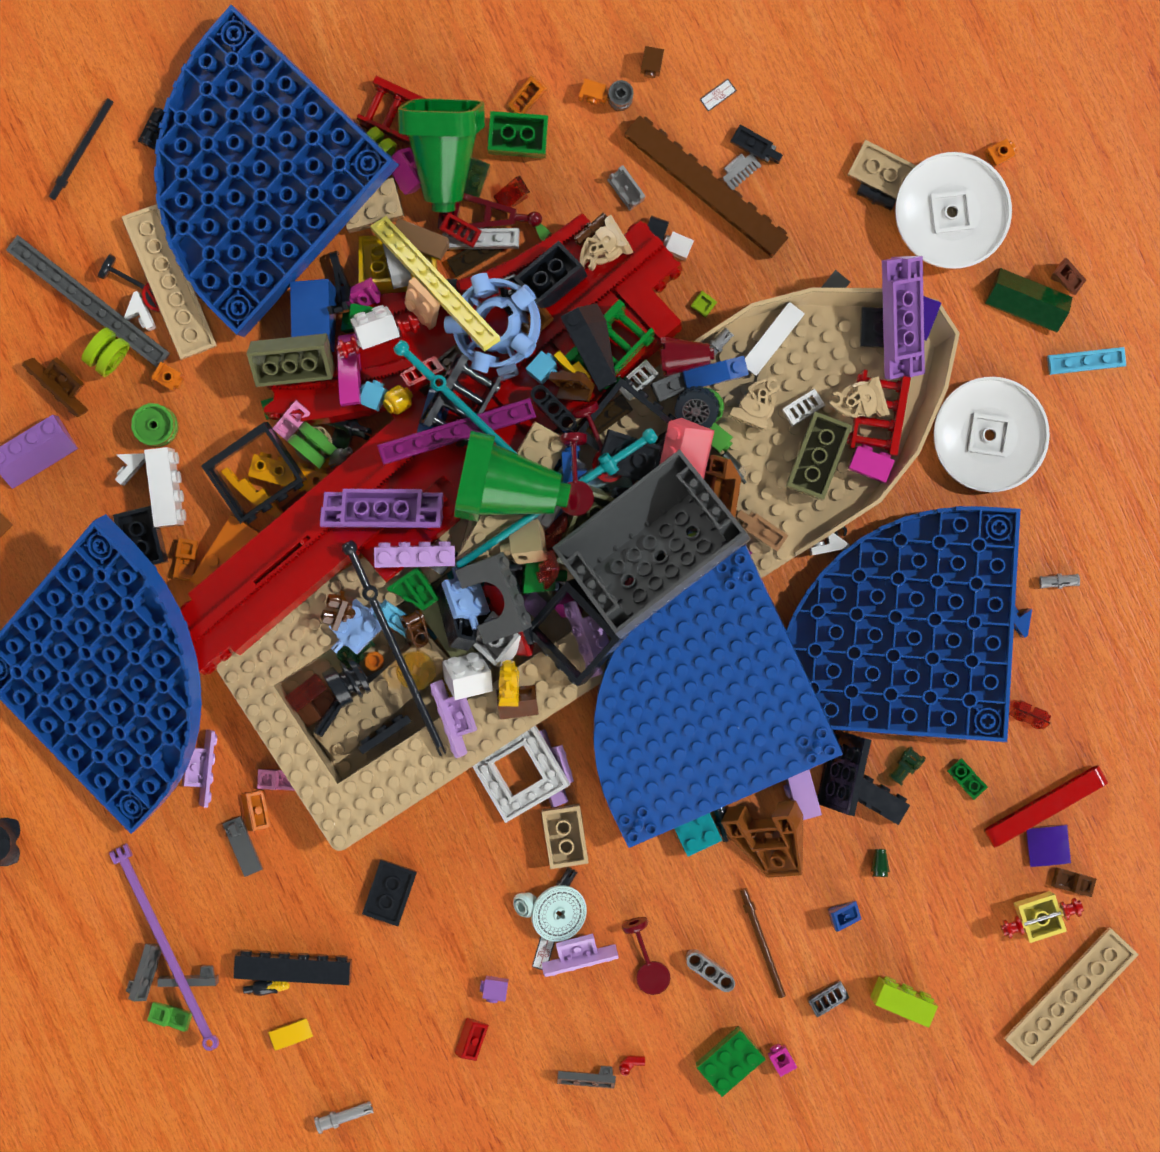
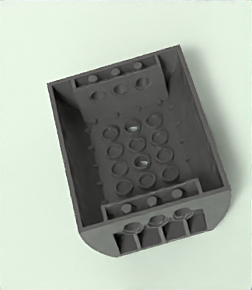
M678 450L552 548L614 633L622 639L751 539L681 450ZM690 530H698L695 536H688ZM659 554H666L664 560H656ZM628 578H634L631 585H625V581Z

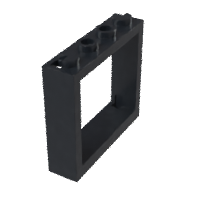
M619 376L616 377L617 382L613 383L597 401L599 405L598 410L590 414L594 421L619 389L623 387L667 424L669 421L677 419L671 413L668 416L663 413L664 407L656 401L652 404L647 399L649 395L642 389L635 390L632 387L634 383L626 376L623 379ZM584 417L577 425L575 432L587 434V443L599 451L596 439L586 431L590 425L587 418ZM666 433L656 445L664 446Z
M263 422L201 465L240 524L253 522L257 519L256 514L261 511L263 513L273 508L272 503L275 501L280 503L289 497L287 495L288 492L291 490L296 492L304 486L303 482L307 480L269 422ZM266 433L297 479L248 513H245L215 468Z
M576 579L565 582L531 622L532 626L530 627L533 642L541 647L542 652L555 662V666L568 676V680L577 687L585 684L629 635L627 634L620 639L614 633ZM567 593L611 638V641L582 673L538 628Z

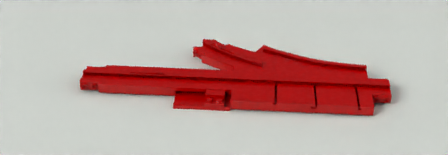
M581 213L552 234V236H548L544 241L542 240L541 243L535 244L534 247L519 256L482 273H487L489 279H504L513 274L518 275L557 241H560L580 262L582 247L575 242L573 237L579 234L585 228V225L590 223V220ZM640 220L637 224H632L628 228L627 233L624 234L633 253H622L613 261H608L601 265L597 264L593 271L588 268L590 262L586 263L585 272L588 277L554 305L546 308L554 320L539 333L534 352L529 357L516 363L519 375L500 381L501 387L499 391L493 394L484 412L530 398L536 415L534 419L494 431L515 452L519 449L534 421L555 433H561L558 427L533 402L531 390L536 385L541 384L526 371V367L541 351L545 354L550 353L552 356L561 351L565 356L574 347L560 316L577 307L596 303L604 315L620 299L625 304V315L645 333L650 328L654 330L653 342L648 347L644 346L616 375V377L619 376L622 379L663 346V343L661 344V337L673 338L682 330L681 320L656 294L657 292H662L666 288L667 283L671 280H676L681 275V271H683L682 265L674 259V255L664 246L658 236H655L650 231L645 222L643 223ZM472 276L458 280L460 284L459 294L461 296L472 286L470 279ZM498 288L499 293H496L486 298L480 297L478 301L482 303L483 301L489 298L500 295V288ZM406 292L381 294L380 302H375L369 305L370 307L387 306L394 317L396 326L397 319L403 322L408 320V315H411L412 318L416 317L420 328L417 329V334H414L412 331L406 333L405 338H402L399 333L400 337L364 350L360 347L361 386L366 384V381L372 383L373 380L383 383V388L388 391L396 385L403 388L407 387L411 391L400 374L414 365L404 356H398L393 348L400 340H404L408 343L409 350L421 362L433 356H436L437 359L457 344L454 334H447L444 329V319L446 316L451 315L440 305L436 326L429 330L426 325L420 323L418 317L413 312L407 309L405 305ZM474 304L472 308L476 311L477 306ZM495 306L488 312L484 320L501 337L508 328L509 315L504 309ZM615 320L611 324V329L631 347L640 340L620 320ZM609 337L612 356L620 361L627 353ZM335 342V352H332L335 363L332 379L267 386L269 390L274 392V399L264 407V413L269 419L280 420L297 400L310 412V415L303 417L305 413L301 409L293 410L290 414H301L300 422L306 421L311 426L386 412L387 410L383 404L379 412L362 404L340 405L338 350L336 347L338 342ZM480 347L474 348L475 351L499 357L498 362H503L510 358L508 353L502 354L498 351L490 352L487 350L484 352ZM467 360L466 363H468V366L471 367L472 361ZM555 362L558 367L556 369L557 372H559L560 370H564L557 362ZM489 367L488 373L475 371L492 380L493 377L498 376L496 369L499 368ZM460 373L457 378L460 385L482 398L487 389L486 386L465 373ZM548 379L543 385L556 397L559 387ZM595 384L589 402L598 401L606 390L603 389L600 392ZM419 390L415 393L411 391L413 395L411 398L412 405L399 415L392 413L391 415L394 419L188 593L192 600L185 602L180 609L184 620L188 624L200 673L204 675L211 674L217 669V665L220 662L226 661L232 656L233 651L238 655L243 654L348 565L351 560L349 555H345L342 552V544L353 540L357 544V556L362 553L379 575L388 582L404 567L375 568L374 547L378 546V543L388 542L390 546H399V542H410L411 545H419V542H431L433 544L462 519L454 517L467 451L466 445L464 447H457L456 443L385 465H383L377 445L417 433L427 395L424 396ZM453 390V392L474 412L478 404L474 403L470 399ZM538 392L535 398L541 400L546 396V393ZM559 400L571 414L574 409L589 403ZM552 406L549 409V412L552 414L559 411L558 406ZM449 410L446 422L451 423L463 418ZM565 420L562 426L567 428L573 421ZM343 489H422L423 493H443V520L440 528L320 527L324 492H342Z

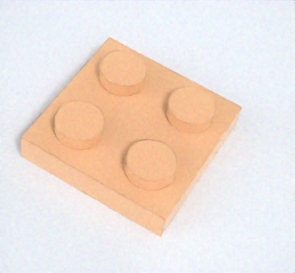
M414 277L408 281L405 305L409 311L418 317L420 323L426 325L430 330L436 326L440 303Z

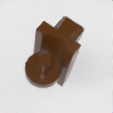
M339 590L338 595L328 594L326 605L333 609L332 611L322 610L320 616L321 622L330 625L333 631H338L341 620L346 622L347 619L354 618L356 614L352 608L353 604L349 603L344 597L346 593L342 590Z

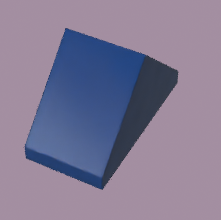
M856 901L828 908L832 927L836 932L861 920Z

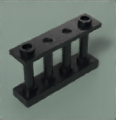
M457 354L444 376L447 382L446 386L451 391L455 390L478 404L474 413H483L493 394L499 391L502 378L499 376L493 377L492 380L486 378L468 366L466 362L469 358L467 356ZM460 373H465L487 387L482 398L458 383L457 378ZM436 391L419 424L424 427H430L434 424L436 426L448 424L437 415L439 410L444 407L463 419L467 418V416L454 403L450 402L441 391ZM469 439L456 442L455 445L457 447L467 446Z

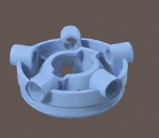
M487 273L472 276L470 278L472 286L462 297L472 307L474 304L477 306L476 312L485 319L488 312L495 306L502 309L510 306L513 314L508 317V328L504 335L500 337V342L487 350L490 352L498 351L502 354L508 353L510 358L503 362H498L499 357L475 351L474 348L480 346L473 339V342H470L466 331L451 316L445 317V332L447 334H454L460 351L472 361L470 368L488 373L489 367L501 368L513 363L516 364L529 357L536 348L541 327L540 313L534 301L536 299L534 292L526 284L521 287L504 279H489ZM508 287L516 290V292L513 295H511V298L495 296L483 301L482 303L478 301L480 297L486 298L496 293H499L498 288ZM526 311L530 312L531 317L530 331L528 335L527 333L521 331L522 323L529 324V319Z

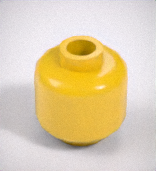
M396 385L384 394L382 402L389 413L399 415L412 405L411 398L413 395L407 387L403 388Z

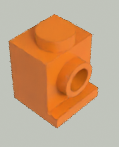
M584 78L579 101L583 102L584 98L586 102L597 105V103L602 104V102L606 103L608 98L607 85Z
M1006 138L987 148L984 154L990 165L995 168L1012 159L1016 155L1015 151H1017V148L1013 141H1008ZM1000 148H1003L1006 154H1002Z
M163 362L159 363L151 377L173 391L176 388L179 389L184 382V379H182L184 375ZM168 373L171 374L170 380L165 379Z

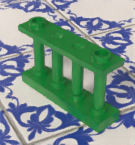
M620 299L604 314L609 337L627 353L620 361L613 357L615 375L644 346L648 347L654 340V330L650 328L645 333L625 315V304ZM615 320H620L640 338L633 347L611 329V324ZM574 346L565 357L571 365L579 361L587 370Z

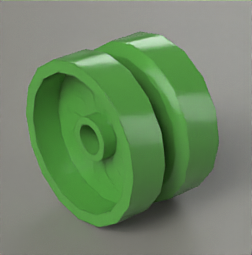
M148 403L141 406L134 413L131 428L134 436L140 442L152 447H163L175 439L179 423L176 415L169 408L155 403Z
M305 421L298 429L306 438L303 440L297 434H293L287 442L320 469L326 461L318 451L322 450L326 455L331 456L337 448L328 441L329 438L316 427L313 428Z

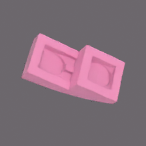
M297 400L272 428L286 441L303 423L300 422L301 414L290 413L293 410L301 409L305 413L303 417L310 415V412Z
M258 769L257 789L295 791L282 770Z

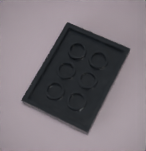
M833 730L843 755L825 762L817 799L821 806L846 815L855 816L871 740L840 730Z

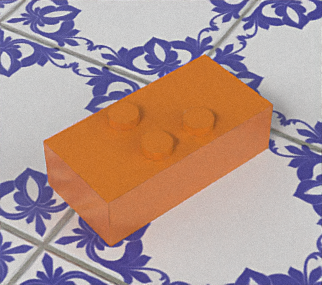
M230 515L190 581L197 585L200 584L258 535L260 531L246 522L240 524L235 515Z

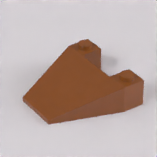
M796 800L778 802L772 817L764 819H752L745 805L728 807L721 821L725 831L732 841L768 878L802 875L803 813Z

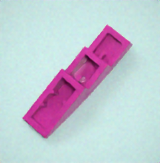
M356 334L338 336V345L339 340L344 342L350 341L352 335H354L357 342ZM338 352V383L341 406L361 404L360 354L357 355L355 352L349 353L347 359H345L344 355L340 357Z

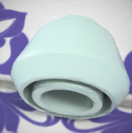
M529 892L515 895L513 901L515 911L522 917L530 918L537 897Z

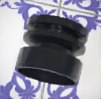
M351 656L347 658V662L350 665L349 668H346L344 663L340 662L342 672L338 673L335 668L331 667L322 673L342 708L353 702L352 692H355L360 698L363 697L359 688L363 687L367 694L371 692L365 673Z

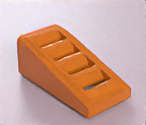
M531 75L507 106L515 113L526 114L548 88L535 76ZM534 84L539 90H534L531 85ZM527 89L534 95L532 98L526 93ZM520 97H525L529 102L526 104ZM516 101L524 107L523 110L515 105Z

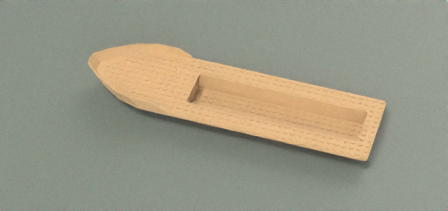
M812 287L754 302L695 340V342L710 344L709 342L714 340L723 328L726 327L734 336L723 346L722 352H718L715 355V360H711V364L740 356L746 358L789 302L804 313V316L757 376L748 371L749 375L743 378L705 387L713 389L723 399V415L715 423L733 437L730 440L733 444L727 451L742 465L738 471L747 481L745 484L741 481L736 514L739 510L744 511L748 515L751 511L755 514L757 513L788 535L783 545L776 552L746 531L751 539L746 543V546L752 552L751 556L761 578L881 503L920 454L947 392L960 334L942 305L927 341L924 340L925 374L911 377L898 455L895 457L891 456L890 458L895 461L887 482L881 483L848 470L847 468L857 446L861 447L862 444L855 443L854 449H848L849 444L846 443L825 499L822 501L785 487L813 414L792 427L783 414L782 409L815 389L825 404L824 407L816 412L853 425L854 418L842 415L829 404L830 401L834 403L839 401V397L833 396V392L841 393L846 387L855 384L858 374H861L864 369L868 370L867 377L879 376L881 380L900 381V378L885 379L884 348L860 347L862 307L883 308L882 288ZM662 364L654 368L659 375L642 389L649 395L647 399L652 404L654 401L657 402L650 384L669 377L663 376ZM643 377L639 378L642 383L645 381ZM775 377L776 381L771 382L770 386L773 389L780 386V390L775 393L776 404L771 417L767 420L768 425L765 432L729 417L732 408H738L741 397L745 395L747 388L757 380ZM634 381L633 385L638 388L639 385ZM882 388L885 400H897L898 392H895L893 389ZM621 391L617 392L610 402L621 395ZM853 391L848 392V393H847V396H849L850 394H852ZM680 394L659 402L664 407L662 412L667 416L671 413L675 417L674 409ZM624 396L633 411L608 429L640 439L643 437L642 434L646 429L652 428L658 436L657 441L653 444H657L667 432L668 424L636 397L628 401ZM770 396L768 397V403L771 402ZM810 396V400L816 407L818 403L813 396ZM804 400L803 403L805 404L807 409L811 410V407L808 404V402ZM800 404L796 405L803 415L805 412ZM793 408L790 409L794 417L798 418L799 416ZM888 409L889 415L878 417L874 413L868 417L890 421V419H894L895 412L892 409ZM583 418L576 419L577 425ZM859 424L857 435L887 440L890 439L891 431H888L887 428ZM608 429L599 435L602 443H604ZM589 444L580 445L579 460L586 464L584 468H587V471L593 469V458L598 451ZM867 445L872 447V451L880 454V451L888 453L885 448ZM711 447L709 456H721L724 453V451L722 450L720 453H718ZM735 516L738 523L742 525L743 521ZM461 519L438 539L441 541H451V545H455V551L459 552L468 520ZM365 557L360 559L370 585H373L378 590L377 600L382 604L386 599L406 614L413 613L414 609H416L413 603L407 602L401 596L388 591L387 588L416 567H404L386 582ZM353 564L327 581L243 654L238 655L233 651L232 656L228 660L220 662L216 669L327 841L337 851L348 848L600 684L602 675L592 677L585 684L577 687L568 680V676L555 666V662L542 652L541 647L534 642L531 656L515 655L512 661H515V666L519 670V687L535 685L539 714L500 719L496 689H499L500 667L490 663L493 691L467 697L477 730L462 735L467 754L455 758L450 749L449 739L444 732V725L441 716L438 714L436 701L431 694L430 684L443 680L448 697H453L444 681V673L442 671L422 688L419 693L446 750V755L442 748L439 747L442 757L439 756L412 697L378 728L386 725V727L393 724L391 720L400 714L403 716L408 715L412 722L366 753L362 754L357 746L340 762H337L313 735L314 729L320 720L307 727L297 711L328 690L334 696L322 673L331 667L335 668L338 673L342 672L340 662H343L346 668H349L348 657L351 656L360 665L366 677L377 672L371 671L365 666L364 660L368 653L376 651L382 654L384 665L381 669L396 660L383 630L358 654H355L345 645L337 654L331 649L339 639L329 628L330 625L322 623L320 619L322 610L332 611L333 609L326 605L328 594L338 595L339 590L345 591L344 597L349 603L358 599L364 606L371 607L370 602L362 596L363 586ZM449 566L443 575H440L430 567L419 568L432 587L436 589L442 581L448 580L447 573L455 566ZM373 590L367 592V596L373 594ZM551 591L553 596L557 593V591ZM583 609L582 614H581L582 618H585V617H587V616H590V615ZM553 610L538 628L582 673L586 669V664L579 652V645L572 633L569 619L567 617L561 618L557 611ZM425 621L426 627L432 630ZM392 632L400 650L407 643H410L411 646L414 645L405 636ZM437 638L435 641H436V642L438 643V645L446 652V654L450 657V655L448 654V652L446 651V649L443 647V645L441 644V642H440L439 639ZM607 660L601 666L602 671H604ZM355 692L351 693L352 698L357 695ZM372 732L369 735V737L372 738L373 736H375L376 732Z

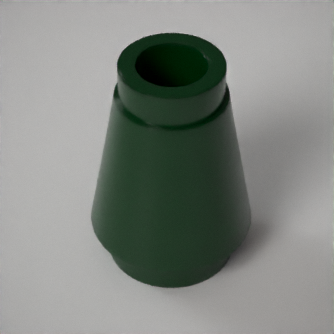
M875 849L871 867L873 877H888L890 869L885 849Z

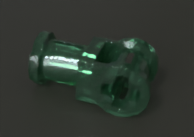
M371 640L358 654H355L349 647L343 646L337 652L336 657L344 663L346 668H349L348 657L351 656L359 664L365 658L363 654L370 647H374L375 643Z
M909 746L897 762L899 764L898 767L888 776L902 786L908 774H913L918 770L926 757L920 756L913 750L912 746Z

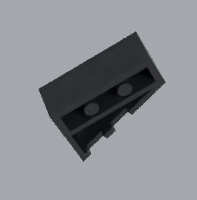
M440 583L435 591L441 598L437 602L449 647L468 651L476 642L477 629H471L469 619H453L442 584Z

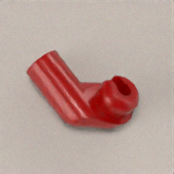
M627 1056L619 1065L621 1075H629V1071L634 1066H645V1056Z

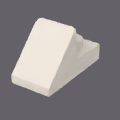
M135 291L124 318L130 320L140 315L138 320L142 328L146 327L147 330L152 331L157 327L148 307L142 300L141 293Z
M144 453L117 455L127 464L126 467L123 466L117 472L118 476L115 480L120 485H126L146 462Z
M833 533L826 537V545L824 541L818 542L812 548H809L810 556L846 549L850 547V544Z

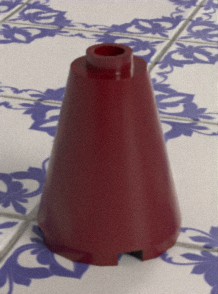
M661 337V344L663 343V349H661L663 376H671L711 364V360H715L714 348H710V344Z

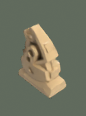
M612 215L605 219L606 226L600 227L592 238L587 237L580 254V263L584 269L588 262H590L588 265L589 270L593 271L597 264L601 265L608 261H613L622 253H633L631 246Z
M879 376L869 379L868 382L862 381L848 386L841 393L833 392V396H838L839 401L838 403L829 402L835 410L846 417H868L874 413L881 417L890 414ZM853 391L852 394H850L849 396H847V393H848V392Z
M775 377L757 380L747 388L745 395L741 397L738 408H732L729 417L765 432L768 425L767 420L771 417L776 404L775 393L780 390V386H777L775 389L770 386L771 382L776 381ZM769 396L771 397V402H770V403H768V397H769Z

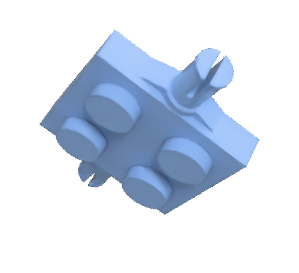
M456 566L452 567L454 579L444 580L441 584L453 619H469L471 629L476 630L479 625L476 617L487 615L490 612L482 586L478 583L462 589L455 572L459 568Z
M358 599L352 602V608L356 612L354 618L347 619L346 622L341 620L338 631H333L339 639L331 647L336 654L344 645L349 647L355 654H358L382 630L378 619L373 615L372 606L368 608Z

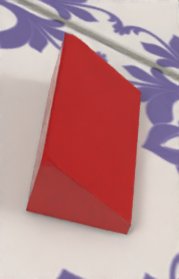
M466 1018L455 1054L462 1059L477 1061L489 1025L472 1018Z

